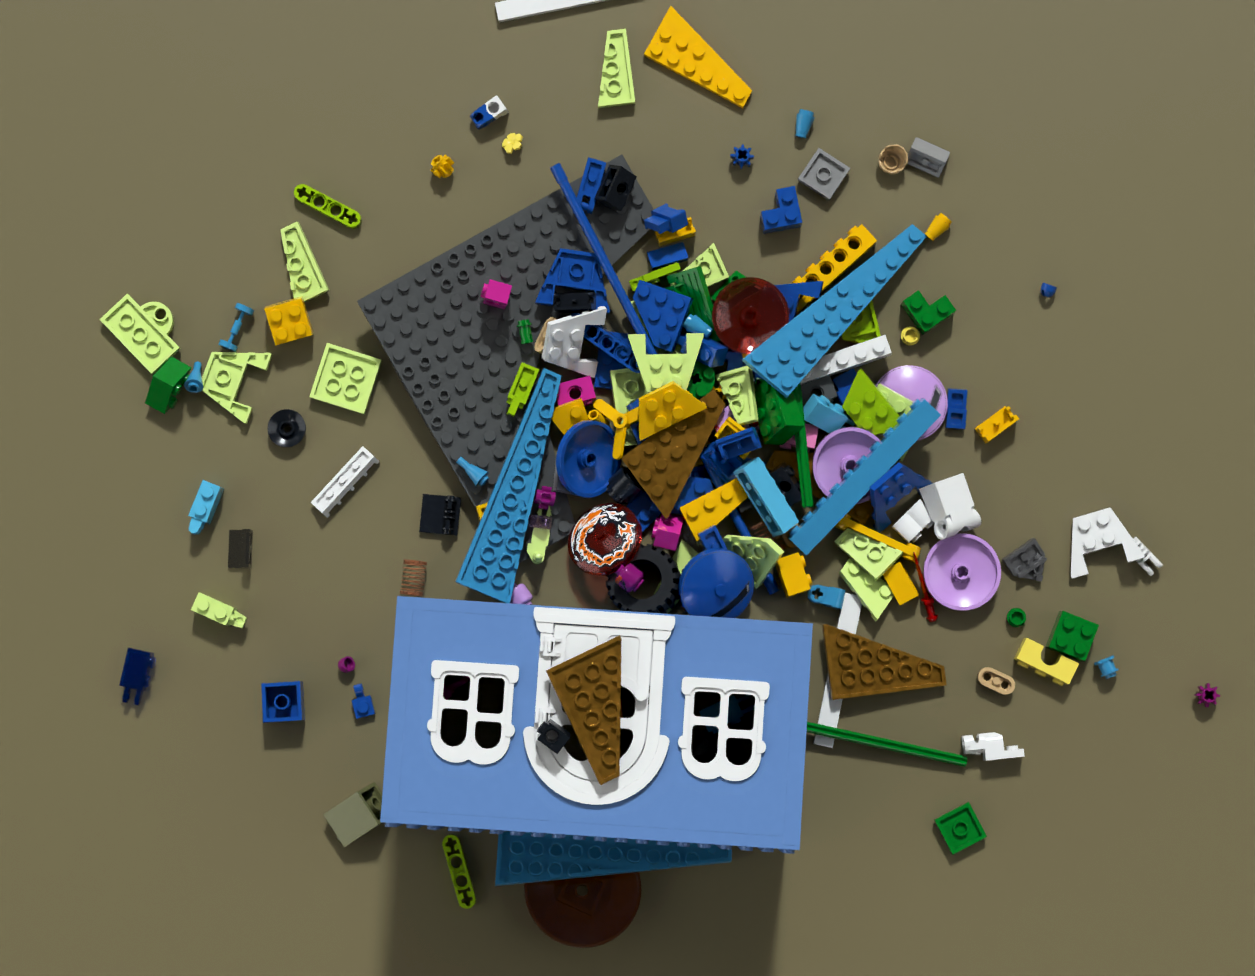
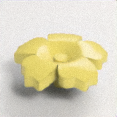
M510 133L504 139L502 147L508 154H512L513 149L515 151L521 149L522 144L520 142H522L523 136Z

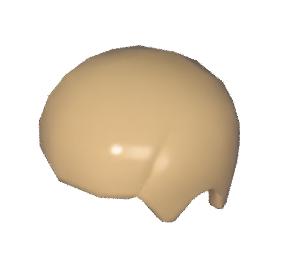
M898 144L888 145L879 154V167L887 174H898L908 163V153L904 147Z

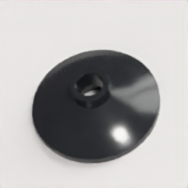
M290 409L280 410L273 414L268 422V435L278 446L293 447L304 438L306 424L298 412ZM286 426L291 427V431L288 433L284 431Z

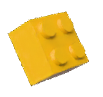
M303 296L264 308L275 346L313 335Z
M799 552L778 560L775 566L786 598L811 589L810 586L813 583L810 574L805 573L806 562L803 555L800 556Z

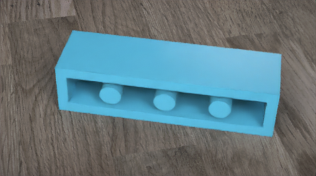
M759 457L747 461L733 472L773 537L786 533L799 522L795 512L788 505L785 496L780 492L775 480L771 477L764 462Z

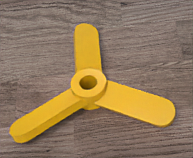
M597 399L593 403L594 409L613 422L616 427L612 456L614 459L620 460L623 456L626 430L630 427L631 423L639 420V406L623 414L602 399Z

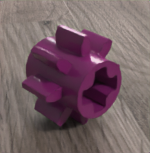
M542 486L541 490L536 489L534 503L539 504L538 508L548 510L549 506H554L556 492H551L552 487Z
M1209 683L1205 684V688L1198 686L1200 691L1194 694L1199 699L1197 704L1205 703L1204 706L1209 707L1211 702L1213 705H1216V697H1220L1216 693L1217 687L1210 688ZM1204 692H1210L1208 695L1210 699L1204 698L1206 696Z

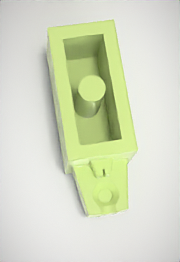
M200 592L191 608L192 611L226 626L232 625L243 628L247 621V617L239 613L237 608Z

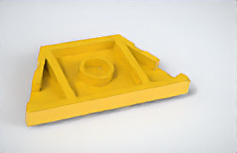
M674 381L640 397V441L706 409V404L695 398L689 391L682 389Z

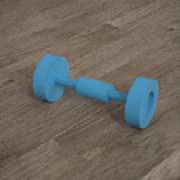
M236 303L235 309L241 313L238 320H235L228 342L220 339L218 343L219 346L236 352L238 347L232 344V341L241 328L244 314L252 316L254 313L253 309L240 303Z

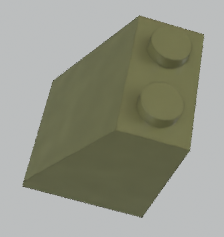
M373 782L323 814L328 825L332 827L337 835L338 841L344 847L383 823L380 822L382 793L376 783Z

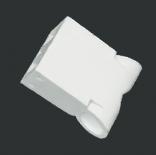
M964 473L919 489L931 520L935 522L934 532L938 539L944 540L955 536L959 531H969L981 525V517L973 509L975 505Z

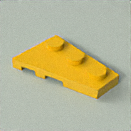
M582 398L554 407L551 418L563 435L573 425L589 420Z

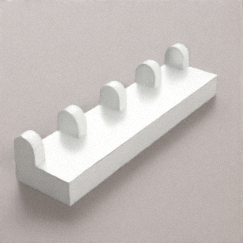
M362 446L311 503L328 518L331 509L336 504L340 505L342 503L340 500L350 489L353 491L355 483L363 475L366 477L368 475L366 473L367 470L374 463L378 464L380 461Z

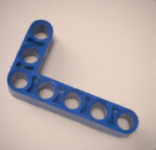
M572 313L571 316L580 315L581 313ZM585 325L584 338L631 371L640 373V370L636 368L637 361L632 347L600 325ZM595 327L597 335L592 338L590 331ZM608 338H611L613 341L610 348L605 346ZM623 349L628 351V356L625 359H622L620 355Z

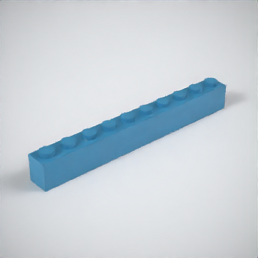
M916 399L910 405L911 410L907 414L903 413L896 420L898 423L895 427H889L883 433L884 438L880 442L876 441L869 448L871 452L867 456H861L856 462L857 466L853 470L849 469L843 475L844 480L840 484H834L829 490L830 494L826 498L822 497L816 503L817 508L813 512L809 511L802 518L803 522L800 526L795 525L790 530L788 538L806 556L870 490V486L880 479L941 416L925 399Z

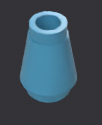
M803 109L799 110V113L796 115L795 136L807 137L815 119L813 117L814 112Z
M690 314L683 324L687 332L704 333V337L707 339L713 331L697 315Z

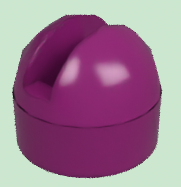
M346 656L338 662V668L341 672L348 673L354 670L355 662L351 657Z

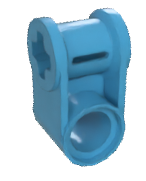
M814 585L807 592L808 599L813 603L842 609L846 590ZM819 589L818 592L821 593V596L815 599L812 592Z

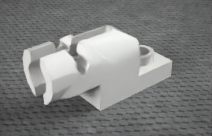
M995 732L977 734L976 741H974L972 735L961 737L963 753L981 755L982 753L983 760L985 761L1025 757L1024 749H1018V745L1006 746L1007 750H1004L1003 736Z

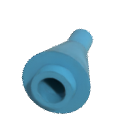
M197 361L194 363L193 370L184 383L185 389L189 392L198 393L203 390L200 372L201 362Z
M462 457L456 461L457 464L465 469V472L476 487L479 485L483 486L488 481V471L469 464Z

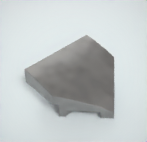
M1035 538L1030 539L1002 559L1013 576L1042 582L1043 568L1047 558Z

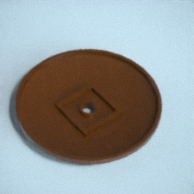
M639 872L524 883L526 906L538 928L554 941L575 948L597 947L621 935L629 927L638 911L642 891ZM585 886L588 893L581 896L577 893V888Z

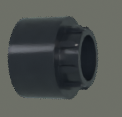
M622 466L608 480V494L621 505L632 503L645 491L626 466Z

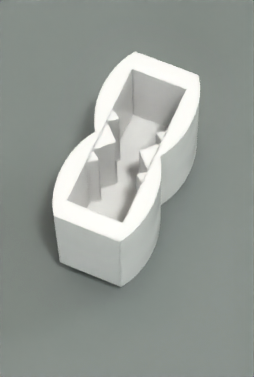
M919 499L892 528L906 542L912 541L914 543L922 535L920 531L924 527L930 528L935 522L931 520L926 505Z

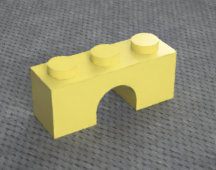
M1029 638L1023 639L1014 657L1018 661L1017 665L1025 669L1031 667L1035 669V674L1044 678L1047 675L1053 678L1052 682L1057 685L1070 684L1079 663L1063 655H1058L1054 664L1046 665L1041 659V652L1044 646Z

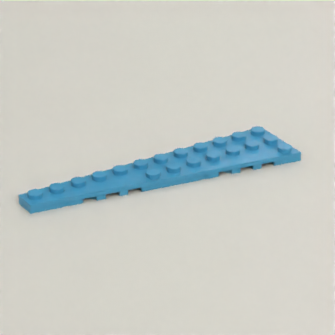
M913 224L743 358L742 362L787 398L927 236Z
M543 368L455 581L460 585L503 603H510L524 536L541 469L542 457L550 429L549 426L553 416L554 404L561 381V375Z
M505 831L502 834H498L495 886L730 863L732 861V849H719L715 844H711V848H700L697 843H690V847L677 846L676 842H669V845H657L654 840H648V844L636 843L635 839H627V843L615 842V838L607 837L606 841H595L594 836H587L586 840L573 839V835H566L565 838H552V834L546 833L544 837L531 836V832H525L523 836L510 835L511 831Z

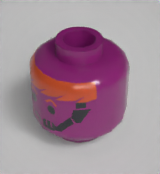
M631 563L626 566L621 565L615 572L617 575L616 584L626 592H636L645 581L642 579L644 576L643 572Z

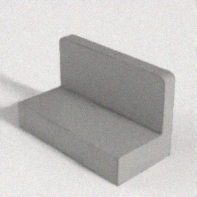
M916 137L908 153L907 164L939 178L950 152Z

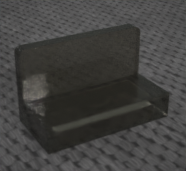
M253 530L229 531V568H252Z

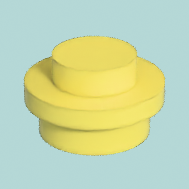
M906 327L901 332V340L906 345H915L920 339V333L915 327Z

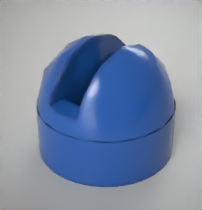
M1043 282L1040 291L1043 296L1048 298L1055 294L1057 287Z

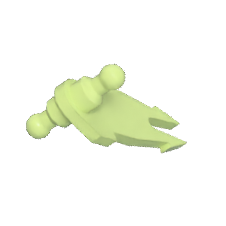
M550 506L547 510L545 522L541 521L542 509H538L531 543L527 545V553L534 564L543 562L546 546L549 543L550 516H552Z

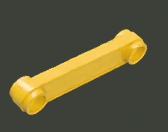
M848 514L834 526L843 531L849 528L879 543L887 544V546L893 549L903 551L901 557L914 563L913 552H915L917 559L921 553L920 547L908 542L905 545L850 520L851 516Z

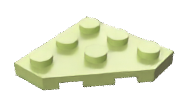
M726 535L723 538L727 549L737 553L750 566L756 589L762 585L784 553L771 538Z

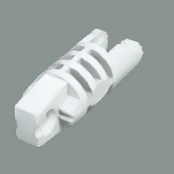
M1135 537L1133 540L1145 555V558L1136 562L1152 576L1154 571L1145 561L1149 558L1158 568H1161L1163 564Z

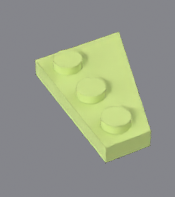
M714 243L683 270L701 266L707 287L729 278ZM676 282L670 283V286L677 285V284H676Z
M744 366L716 374L715 377L722 387L721 390L729 402V407L737 423L744 426L758 422L752 369Z
M849 528L834 541L842 551L876 581L903 555V551L893 549L887 546V544L879 543Z
M849 558L840 570L839 575L852 592L857 594L861 604L870 611L871 617L876 622L894 594L888 583L881 578L876 581L853 559Z

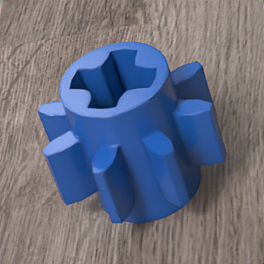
M744 144L739 149L734 147L735 154H730V158L735 159L733 166L737 164L740 166V169L744 165L750 167L748 160L754 159V155L749 154L751 148H744ZM739 154H740V155H744V154H745V155H746V156H745V160H744V158L739 159V158H738V157H739Z

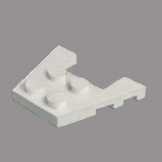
M600 306L597 310L583 311L580 315L573 317L570 315L548 322L542 353L543 360L595 378L597 360L580 359L585 325L605 324L607 308Z
M1111 507L1073 518L1072 579L1089 574L1084 559L1085 554L1123 544L1128 563L1145 558V555Z

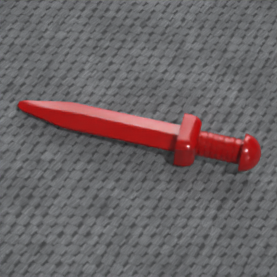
M913 552L925 597L921 599V603L925 605L928 615L927 620L935 622L938 615H935L933 608L934 598L927 594L920 565L915 552Z

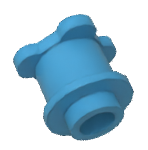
M1114 655L1094 663L1095 666L1098 665L1102 673L1101 677L1105 676L1108 679L1117 675L1115 671L1119 669H1116L1112 660L1115 658Z

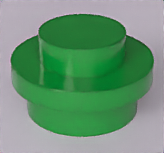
M1013 608L1007 613V622L1012 627H1020L1026 621V614L1020 608Z

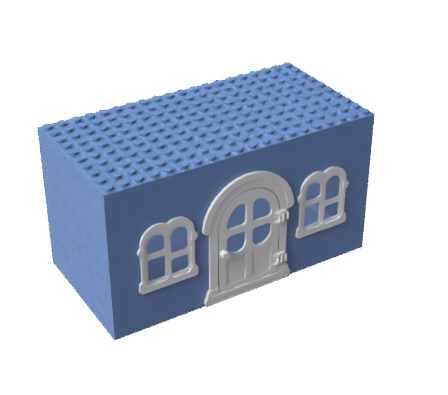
M397 596L380 822H384L385 827H398L406 824V828L419 829L427 825L429 830H439L443 827H448V831H461L464 828H469V832L481 833L485 829H489L490 834H502L505 831H511L510 835L523 836L525 832H531V836L544 837L546 833L552 834V838H565L566 835H573V839L586 840L587 836H594L595 841H606L607 837L615 838V842L627 843V839H635L636 843L648 844V840H654L657 845H669V842H676L677 846L690 847V843H697L700 848H711V844H715L719 849L731 850L732 846H737L740 850L753 851V847H758L762 852H774L775 848L782 853L794 854L795 850H800L813 623ZM620 635L622 639L621 686L630 690L635 697V713L631 718H620V728L630 729L633 732V740L627 752L619 759L620 776L600 785L588 759L584 761L575 760L564 746L556 754L537 740L539 734L537 729L544 721L547 723L549 719H552L561 727L563 725H571L567 715L562 710V704L546 670ZM446 675H460L470 678L469 699L467 701L444 699V678ZM481 677L504 679L502 713H480L477 711L478 684ZM697 691L717 692L720 694V714L718 717H699L694 715V696ZM731 694H747L755 697L752 730L728 728V706ZM445 708L464 709L468 712L466 738L458 746H449L441 738L442 710ZM478 721L499 722L501 724V738L497 746L486 749L478 745L475 740V726ZM694 725L718 727L717 754L709 763L698 762L692 755L691 744ZM549 731L546 736L549 739H556L558 734L555 731ZM728 738H744L752 741V754L747 763L744 765H734L727 759L726 741Z

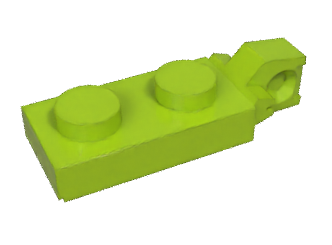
M676 262L629 281L630 287L635 292L639 280L656 284L660 282L659 278L680 271V265Z
M521 362L507 397L506 403L510 404L507 412L508 415L514 417L517 408L523 409L540 369Z

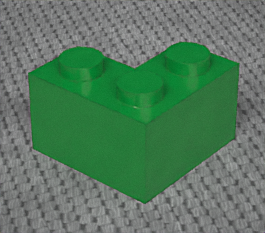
M919 290L901 303L902 308L922 336L956 311L946 295L929 305Z
M171 356L153 375L145 404L163 414L169 409H173L178 401L176 396L189 377L191 367Z

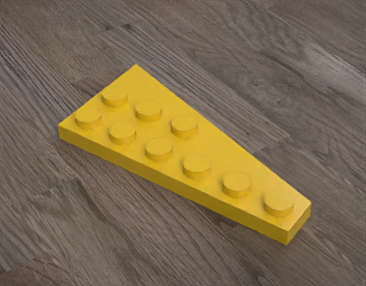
M670 6L648 45L644 56L731 103L744 108L752 90L679 13Z

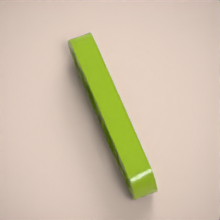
M299 184L295 187L294 196L299 202L348 228L355 229L361 225L362 219L357 211L305 184ZM306 189V193L312 196L311 200L306 196L300 198L298 192ZM318 197H322L325 200L324 205L321 207L314 205V201ZM334 206L341 208V213L337 216L331 214V209ZM345 210H347L346 214L350 217L356 215L355 218L357 222H352V224H350V220L346 217H344V219L341 220L345 214Z
M449 834L443 839L442 846L458 903L462 908L469 909L476 903V895L460 839L454 834ZM448 838L456 840L457 844L454 845L455 851L459 849L460 853L448 855V852H452L451 847L446 846V843L449 841ZM455 856L460 857L462 860V865L458 868L453 867L451 864V860ZM460 875L467 878V884L462 887L456 882L457 877ZM470 887L471 891H467L468 897L473 898V900L470 901V905H467L466 902H462V899H464L465 896L464 892L460 894L459 890H464Z

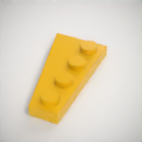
M736 478L681 506L679 509L695 541L698 542L700 540L697 535L698 533L712 525H717L747 499L748 496Z

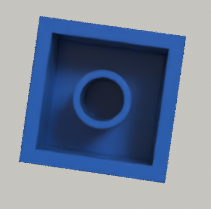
M303 681L261 683L263 723L305 720Z

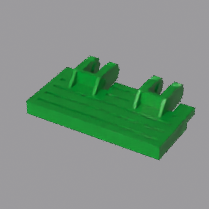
M701 266L667 276L669 284L676 282L677 285L665 289L674 290V292L693 298L687 317L690 314L697 315L713 329L709 336L710 339L716 342L721 339L723 340Z

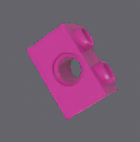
M490 279L488 284L484 283L480 297L484 298V304L505 309L512 285Z
M591 376L562 382L559 385L557 394L558 406L576 400L570 397V392L573 390L580 391L581 395L579 398H582L584 406L591 405L596 400Z
M662 513L660 518L656 517L651 538H655L653 546L676 551L684 517L670 514L665 519Z

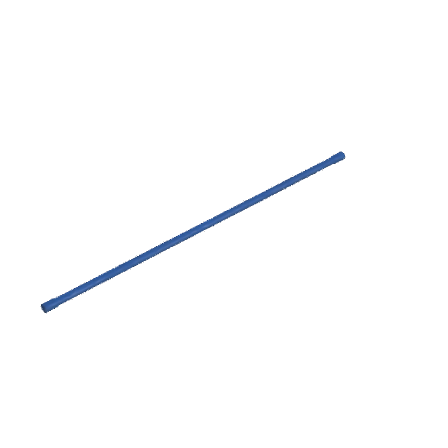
M558 163L552 166L550 170L560 185L636 334H646V354H657L571 188L561 164ZM703 462L716 489L724 485V482ZM736 507L729 515L740 536L752 537ZM769 573L763 583L771 595L779 591L780 588L773 575Z

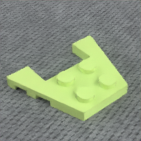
M686 333V354H646V334H628V339L647 392H652L672 381L680 385L682 389L687 390L704 333Z
M211 352L202 376V391L243 423L247 424L253 408L235 402V398L247 366L251 365L267 371L272 354Z

